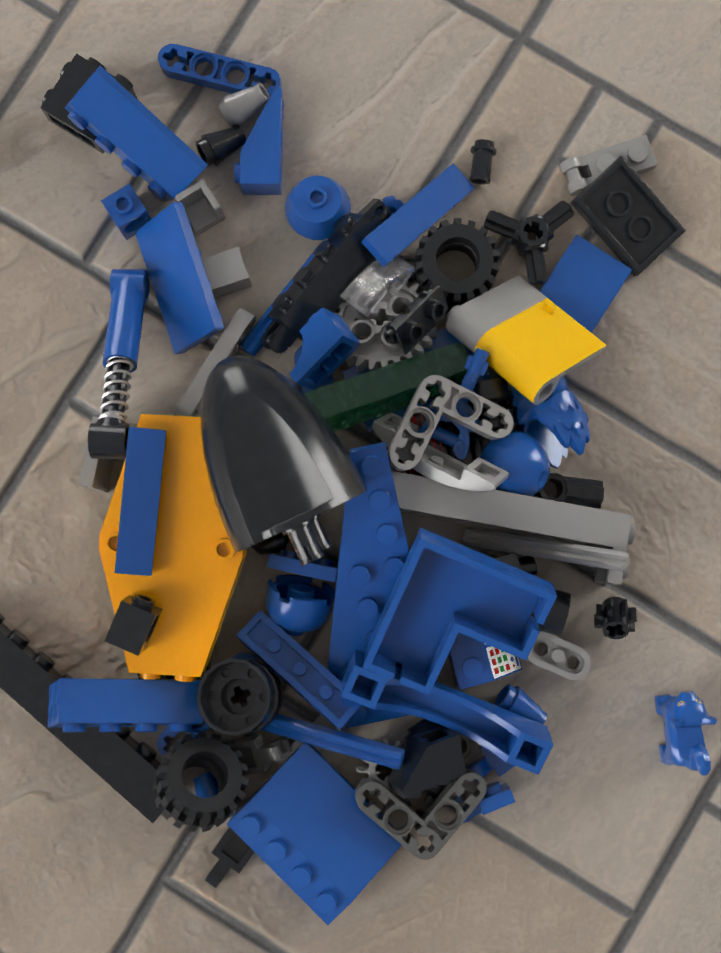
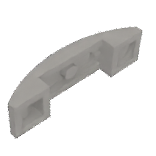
M388 412L375 420L372 425L373 430L381 441L386 443L387 448L402 420V417L392 412ZM409 421L412 430L417 432L419 426ZM404 432L402 433L403 438H409ZM409 438L405 447L400 450L396 449L395 453L399 455V459L403 462L412 460L408 450L412 443L416 442L420 445L421 441ZM428 444L420 461L413 467L417 472L436 482L469 491H493L509 475V472L480 457L471 464L466 465Z

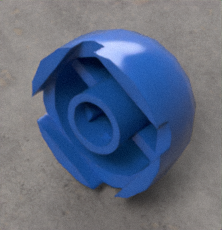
M276 576L274 583L271 579L268 580L266 590V609L268 615L288 635L302 636L306 632L314 631L326 622L332 612L335 591L331 586L322 582L321 588L310 585L313 578L306 576Z

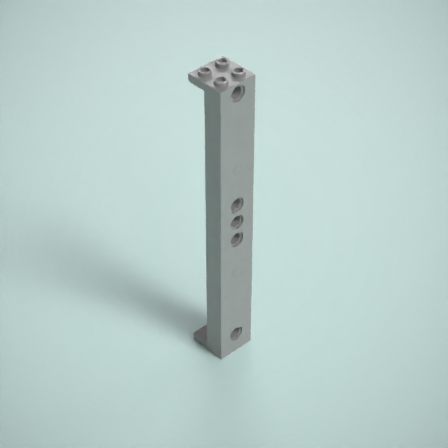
M93 416L91 423H96L99 417ZM129 423L130 427H137V424ZM87 442L79 485L94 491L108 493L114 461L125 462V459H91ZM392 471L400 511L403 514L533 538L623 551L625 553L627 552L628 544L631 545L635 537L636 526L631 524L632 515L499 490H463L444 485L428 477ZM630 559L628 569L624 572L596 567L594 582L604 585H621L622 579H626L628 576Z

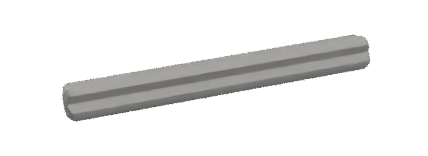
M469 527L465 529L463 544L470 547L516 553L518 555L622 572L626 571L629 565V554L623 551Z

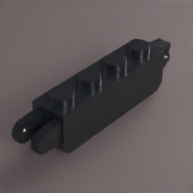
M373 198L358 213L349 212L342 216L335 224V231L328 240L323 241L315 249L314 257L309 264L295 274L293 278L294 283L286 293H282L275 299L272 305L273 309L268 314L273 321L265 329L266 332L263 333V336H261L263 347L271 349L277 354L285 353L288 350L287 348L291 347L296 339L303 341L299 331L313 314L317 313L322 307L334 313L376 260L362 244V241L392 214L391 210L380 199Z

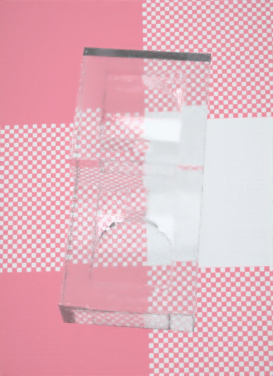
M398 256L385 267L376 260L353 280L340 297L368 318L387 292L395 296L416 269Z

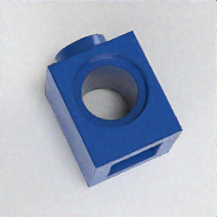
M130 183L101 200L126 240L136 235L135 231L152 219Z

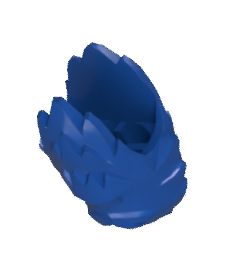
M564 375L560 377L553 393L539 405L531 403L512 386V404L516 409L518 428L521 432L528 433L543 444L548 453L551 467L557 469L560 466L561 457H567L569 446L578 455L584 453L585 443L590 441L588 416L575 394L569 389Z

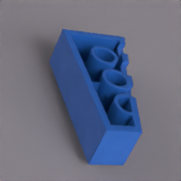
M60 678L49 685L48 728H63V732H85V727H99V732H121L122 727H135V732H157V726H170V732H192V726L203 723V718L197 704L198 686L201 680L181 682L176 680Z

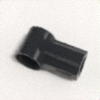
M550 473L547 481H551L556 485V496L553 499L549 498L544 493V488L533 496L600 509L604 499L603 481Z

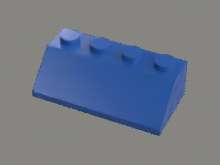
M101 65L65 107L69 112L68 118L81 130L87 128L97 137L95 142L98 146L109 154L114 152L123 160L121 163L123 168L134 177L140 175L149 183L147 186L148 190L160 200L164 198L168 201L175 199V196L182 192L208 166L204 160Z

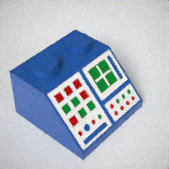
M458 633L448 654L456 686L459 690L492 682L523 670L519 657L462 633Z

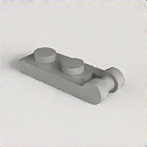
M647 135L581 157H572L560 163L563 175H567L569 180L567 187L570 195H579L621 155L637 174L655 169L658 164ZM586 169L589 178H582L580 171Z

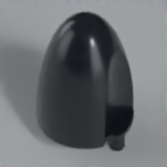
M246 356L228 357L220 361L209 374L202 395L200 413L203 454L221 520L235 553L282 532L283 535L288 534L300 564L304 566L310 563L312 559L315 561L324 556L321 548L325 550L333 546L319 520L321 513L368 490L340 439L314 404L298 387L283 374L260 360ZM306 547L308 548V550H309V552H310V554H311V556H312V559H311V557H310V555H309V553H308Z

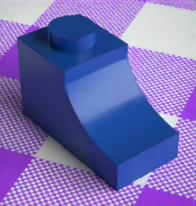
M322 307L309 318L308 322L299 331L303 338L302 351L296 366L289 374L296 384L315 391L361 343L341 316Z

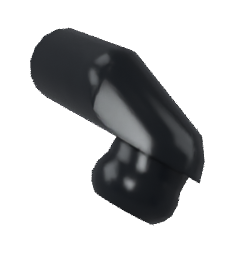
M281 532L250 547L261 555L280 553V549H286L290 539L288 534L283 535Z

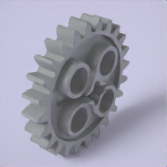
M378 275L377 281L374 284L368 278H365V287L360 288L356 285L353 288L354 293L346 297L345 303H342L336 310L337 313H335L342 317L357 339L362 336H369L367 339L359 340L361 345L345 360L346 365L351 367L356 364L357 371L360 374L368 367L371 377L376 375L378 369H383L385 377H388L390 368L394 367L401 374L402 364L406 363L411 368H414L413 358L415 356L425 359L423 348H433L431 338L437 337L436 326L405 355L400 344H390L384 337V333L386 332V326L399 316L398 313L406 311V308L418 297V294L421 292L419 284L416 283L410 287L406 277L398 284L395 275H391L388 282H384L382 276ZM370 307H376L371 311H366Z

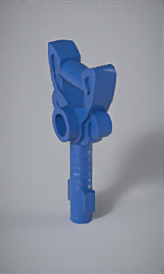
M477 348L473 356L469 355L464 366L467 371L460 386L473 392L479 376H484L489 366V363L486 362L490 354L489 352ZM466 398L458 400L456 410L462 417H471L474 409L468 404L469 399ZM429 405L428 409H430L435 414L436 409L429 408ZM441 415L439 422H453L460 430V434L457 435L436 426L430 440L435 439L453 447L456 457L460 460H465L469 451L470 432L473 431ZM479 418L475 420V423L478 425L480 421ZM428 420L422 425V427L418 430L417 433H423L426 431L428 427Z

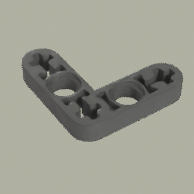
M466 769V774L454 778V781L443 789L422 816L416 813L383 783L374 778H367L358 783L354 796L361 811L414 856L427 860L439 853L481 802L486 794L487 786L485 780L478 772L473 769ZM476 779L474 782L477 788L474 793L467 791L461 797L462 801L466 803L462 808L456 799L450 796L454 792L459 798L465 790L462 785L463 781L472 782ZM375 788L378 789L376 794L379 800L386 805L380 816L377 813L381 809L375 802L370 800L367 804L364 803L366 798L363 792L366 789L371 792ZM443 805H452L456 809V816L451 822L442 823L438 820L437 814ZM397 809L405 811L407 813V821L402 827L394 828L388 824V816L392 811ZM413 826L423 837L431 834L429 837L432 843L430 847L427 848L423 845L418 849L419 843L410 833Z

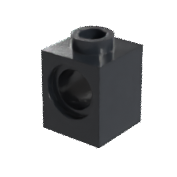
M135 594L134 597L131 595L121 600L104 641L139 656L147 648L163 609L154 606L155 601L145 595Z

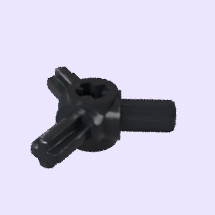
M564 200L560 201L542 216L539 214L528 218L521 216L520 221L491 210L485 219L484 228L512 239L511 245L516 246L519 256L525 257L529 283L540 285L548 281L544 253L549 250L548 242L554 238L553 231L572 218L574 211L571 205ZM529 232L535 233L534 241L527 238Z

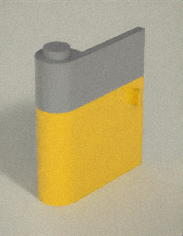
M519 275L461 306L456 305L449 311L446 317L447 331L473 353H475L477 348L489 352L490 354L486 361L489 363V367L534 405L543 403L553 393L561 376L600 354L607 346Z

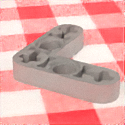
M430 375L418 385L388 447L387 452L390 466L398 471H407L415 467L420 461L441 415L491 440H499L510 434L514 425L513 417L505 408L440 375ZM436 383L439 385L438 392L442 394V397H436L431 402L429 408L436 409L434 414L426 407L417 406V402L419 401L422 405L425 404L430 395V392L426 390V386L431 387ZM460 398L469 399L473 403L474 412L471 417H462L458 414L456 404ZM483 407L486 408V411L482 415L487 418L493 419L497 415L501 417L500 424L504 426L503 429L500 428L493 432L491 430L493 424L485 419L480 420L479 425L475 423V420L481 415ZM413 414H423L427 418L428 427L425 432L417 433L412 430L409 421ZM404 432L409 438L420 440L421 443L420 445L416 442L411 444L408 454L412 456V460H406L401 464L398 462L399 455L395 453V450L405 447L409 438L402 437Z

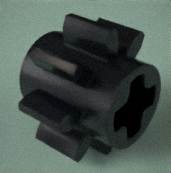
M609 597L602 604H596L594 627L598 629L603 628L605 637L622 639L629 632L635 631L637 609L635 607L628 608L627 599Z

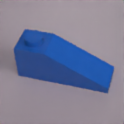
M275 87L240 151V163L234 164L235 183H240L243 195H282L284 127L282 88Z

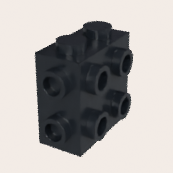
M76 53L72 61L67 62L62 68L60 79L54 88L49 89L44 95L40 109L51 123L104 154L105 151L95 142L97 137L87 128L84 130L78 128L68 118L69 112L65 109L66 105L100 65L106 70L96 59L89 57L87 60ZM116 74V76L111 75L137 99L133 90L134 86L127 78L120 74Z

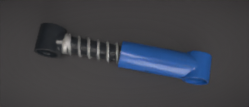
M112 269L111 304L103 354V366L106 371L104 376L105 384L103 386L104 394L101 397L103 404L100 407V417L96 423L90 424L88 430V451L91 459H126L130 425L126 421L127 415L124 411L129 409L126 401L130 399L127 391L131 389V385L128 381L132 379L131 373L137 369L144 305L149 300L150 283L146 269Z

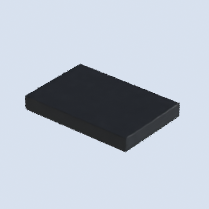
M622 155L570 202L620 261L633 269L631 273L634 276H638L686 231Z

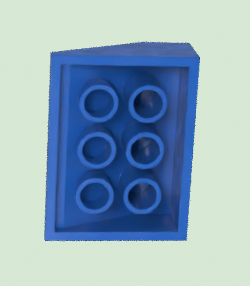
M303 743L236 811L227 825L329 925L353 902L401 847V844L361 811L354 796L356 788L313 745Z

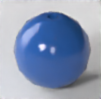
M511 431L504 438L488 442L481 452L480 458L509 472L508 478L495 490L533 497L543 489L549 478L550 460L543 444L528 433Z

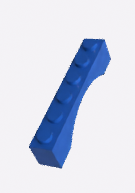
M355 649L341 681V697L373 710L401 712L438 723L477 742L505 762L539 775L554 745L546 725L438 682H435L428 696L400 684V667L398 666L395 668L393 680L362 668L364 653Z

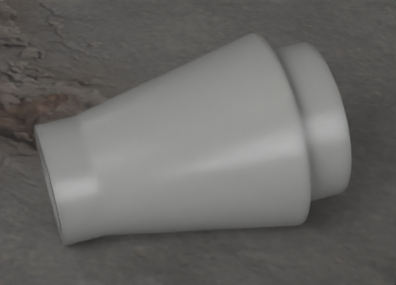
M258 83L253 87L224 96V101L219 104V108L224 119L231 127L236 125L242 126L268 102L270 97L265 87Z

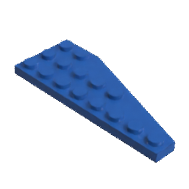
M385 442L350 449V458L355 464L368 491L346 501L344 505L328 658L329 671L340 681H342L355 649L363 653L365 652L409 554ZM396 662V666L400 667L401 663ZM362 705L348 721L346 728L409 716V714L388 710H373Z

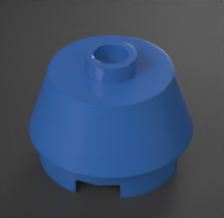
M318 175L307 177L298 182L290 190L285 203V213L291 227L301 236L311 240L328 239L335 231L337 221L342 216L351 212L350 199L346 190L337 181Z

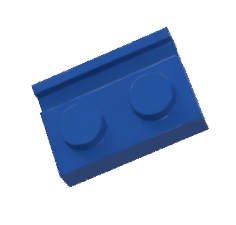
M280 549L279 556L269 554L268 568L335 583L337 580L338 569L332 568L333 561L319 558L312 561V563L301 566L295 552Z

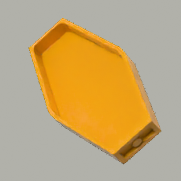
M141 414L137 424L138 428L166 430L152 576L114 573L125 462L99 534V552L114 614H116L121 600L129 595L134 597L135 594L145 595L155 601L154 606L163 609L147 648L139 656L123 650L129 673H139V678L146 680L160 679L161 675H173L176 681L192 682L196 680V677H201L207 669L247 555V548L235 553L216 506L203 454L201 417Z

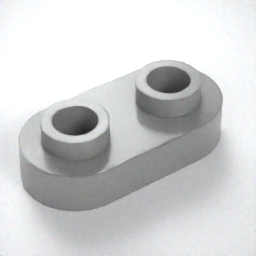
M541 631L527 658L534 665L574 681L584 678L591 668L590 656L583 648ZM539 642H543L546 645V651L542 655H538L535 652V645ZM570 656H574L577 659V665L572 669H569L566 665V660Z

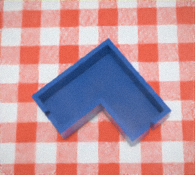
M420 527L365 649L362 668L393 680L396 662L401 663L399 683L429 696L458 633L527 660L540 633L538 623L544 625L557 598L554 586L551 582Z

